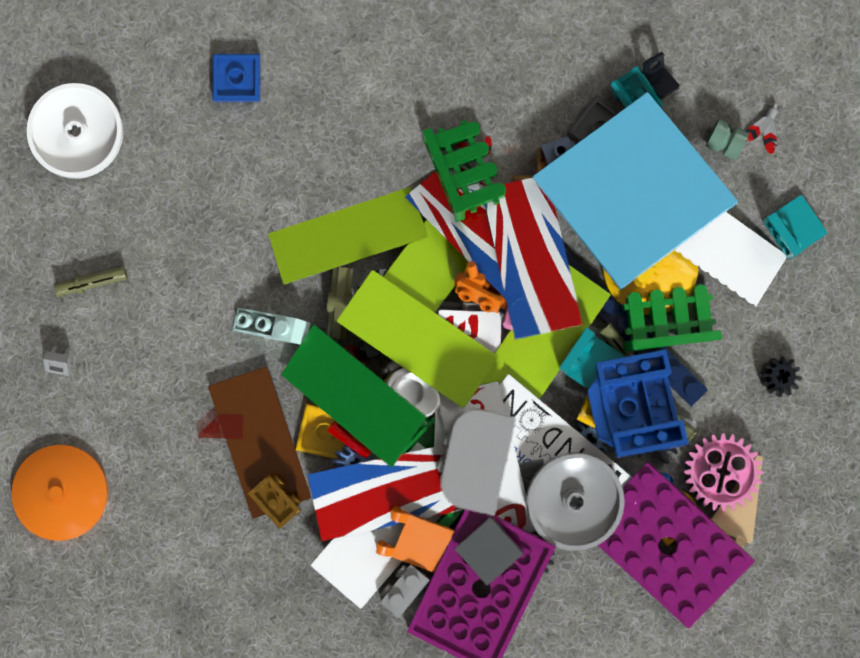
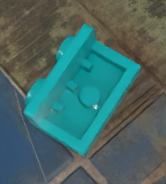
M639 66L610 83L613 87L611 89L612 94L618 101L621 100L625 108L647 92L661 108L664 106Z

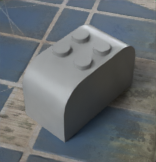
M473 408L463 411L456 417L452 424L451 432L445 433L443 447L447 448L446 455L440 456L438 472H442V492L452 505L495 516L516 422L514 416Z

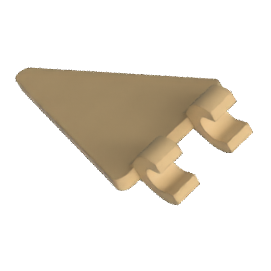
M756 456L754 461H763L762 456ZM762 464L756 467V469L761 470ZM736 483L729 493H737L740 489L739 484ZM755 484L754 487L759 490L760 484ZM750 492L753 500L750 501L744 498V507L739 503H735V511H733L730 505H727L726 511L723 512L720 505L711 517L729 536L734 537V540L743 549L745 542L751 543L753 541L759 492Z

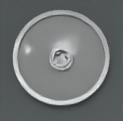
M566 453L552 458L539 468L528 488L527 511L532 525L543 539L561 549L579 551L601 544L616 530L623 515L624 492L618 476L606 463L589 454Z

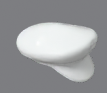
M405 368L396 370L388 378L386 384L426 417L433 414L439 407L440 397L438 392Z

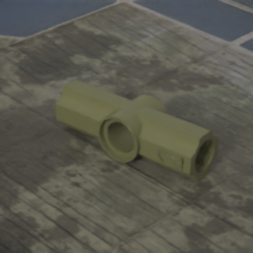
M333 268L331 292H329L327 313H329L326 333L331 339L347 340L348 329L338 323L337 319L353 298L354 269Z

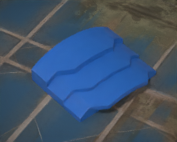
M666 350L595 363L597 377L587 391L593 422L598 439L612 446L617 458L686 446L689 443L684 421L678 420L668 379L672 372Z

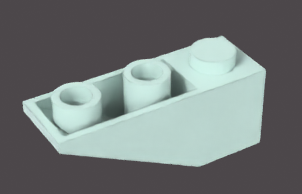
M237 307L232 330L300 345L308 334L311 323L297 318Z

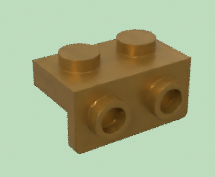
M269 474L248 495L272 522L281 529L301 511L299 507L301 502L293 493L288 495L283 489L285 484L277 475L272 477Z

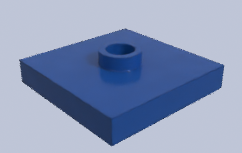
M213 54V102H261V55Z

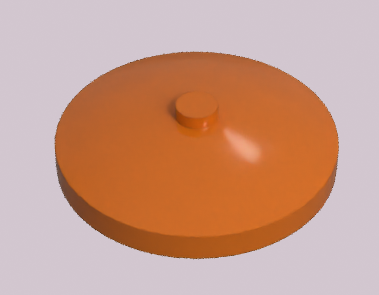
M70 445L47 446L32 453L18 468L12 484V504L20 522L33 534L54 541L73 539L88 532L102 517L108 501L107 478L97 460L86 451Z

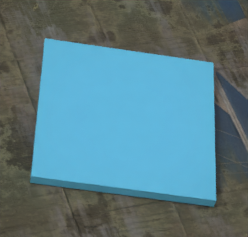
M648 92L533 176L536 184L620 290L738 203V200Z

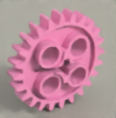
M722 433L721 439L717 440L713 434L712 442L709 443L703 438L704 446L701 447L696 444L695 447L698 452H689L693 461L685 462L691 469L684 471V473L691 475V478L685 482L686 484L694 485L689 491L690 493L698 492L695 499L698 501L704 498L705 507L711 502L713 503V510H716L718 505H721L723 512H725L727 505H730L733 511H735V503H739L744 507L743 499L747 498L752 501L753 498L750 492H759L754 485L762 484V481L756 478L758 475L763 474L762 470L756 469V467L762 464V461H754L758 452H749L752 447L751 444L746 447L742 446L743 438L735 442V437L732 434L730 439L726 440L724 433ZM711 452L721 454L722 459L718 464H712L708 461V456ZM730 452L731 456L727 471L731 474L724 477L721 493H717L720 481V474L717 473V470L723 469L726 453ZM735 458H742L745 461L746 465L742 470H735L732 467L731 463ZM705 475H713L716 478L715 485L705 487L702 484L703 477ZM729 481H736L739 484L740 489L737 493L730 494L726 491V484Z

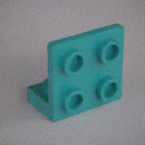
M802 195L762 220L788 260L827 235L826 229Z
M586 328L560 366V371L589 390L597 377L595 363L624 358L625 356L595 337V333Z

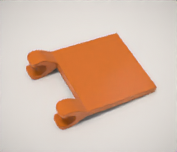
M394 506L391 510V520L405 524L395 547L384 540H379L376 545V553L381 556L393 557L435 573L452 538L454 529L410 514L402 508Z

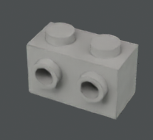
M409 564L408 567L403 565L395 575L398 578L392 586L388 584L380 593L383 597L380 603L398 618L430 579L412 564Z

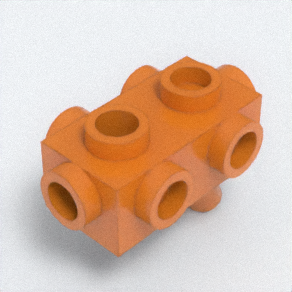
M474 261L468 262L464 273L459 272L454 281V285L457 286L455 293L465 302L473 301L479 304L480 308L485 312L490 313L493 311L498 314L501 308L506 310L508 306L506 299L485 278V275L477 270Z

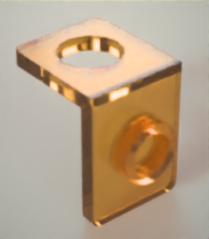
M541 148L536 149V174L545 168V159H541ZM513 176L512 182L533 178V176Z

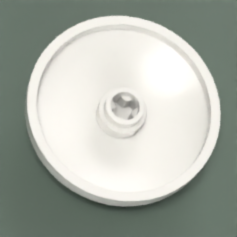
M80 83L63 84L46 92L33 106L27 122L28 144L38 162L52 173L66 178H86L104 170L117 156L123 140L122 118L112 100L99 89Z

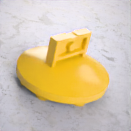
M674 250L621 290L604 268L603 277L608 291L622 305L626 304V296L631 292H638L642 297V302L648 301L649 292L656 289L663 292L664 299H670L672 289L682 287L686 292V297H689L697 281L698 266ZM671 305L665 306L666 313L672 310ZM649 307L643 308L644 315H650Z

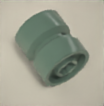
M718 119L707 139L705 147L715 152L722 150L723 156L735 161L741 153L749 133L739 128L733 130L731 129V124Z

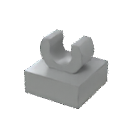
M54 346L51 352H45L43 357L45 372L69 376L71 371L69 349L66 348L64 354H59L57 346Z

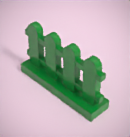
M466 120L460 121L461 126L444 131V128L438 129V134L435 135L432 128L422 131L425 147L456 222L465 219V211L470 210L472 214L477 212L476 207L490 202H493L494 205L500 204L499 199L503 198L506 194L504 184H492L491 178L497 175L496 164L492 162L484 164L482 158L488 155L489 146L485 142L475 143L474 138L480 134V125L477 122L467 123ZM468 141L469 146L456 151H453L451 148L452 145ZM445 148L447 154L442 155L441 149ZM476 161L477 167L461 172L459 166ZM450 169L454 170V175H450ZM482 181L485 182L486 187L469 192L468 186ZM461 189L463 195L459 196L457 190Z
M704 285L694 286L692 296L686 297V292L682 287H676L670 292V299H664V294L661 290H652L649 292L648 301L642 302V297L638 292H631L626 296V304H622V310H627L629 328L625 329L626 335L630 334L631 341L623 342L624 352L722 340L721 330L713 331L712 325L716 324V318L711 319L709 301L713 300V295L708 294V290ZM693 302L695 321H689L687 303ZM666 305H671L673 323L667 324ZM649 307L651 326H645L643 308ZM690 327H696L697 333H691ZM674 329L675 336H669L668 330ZM646 332H652L653 338L647 339Z

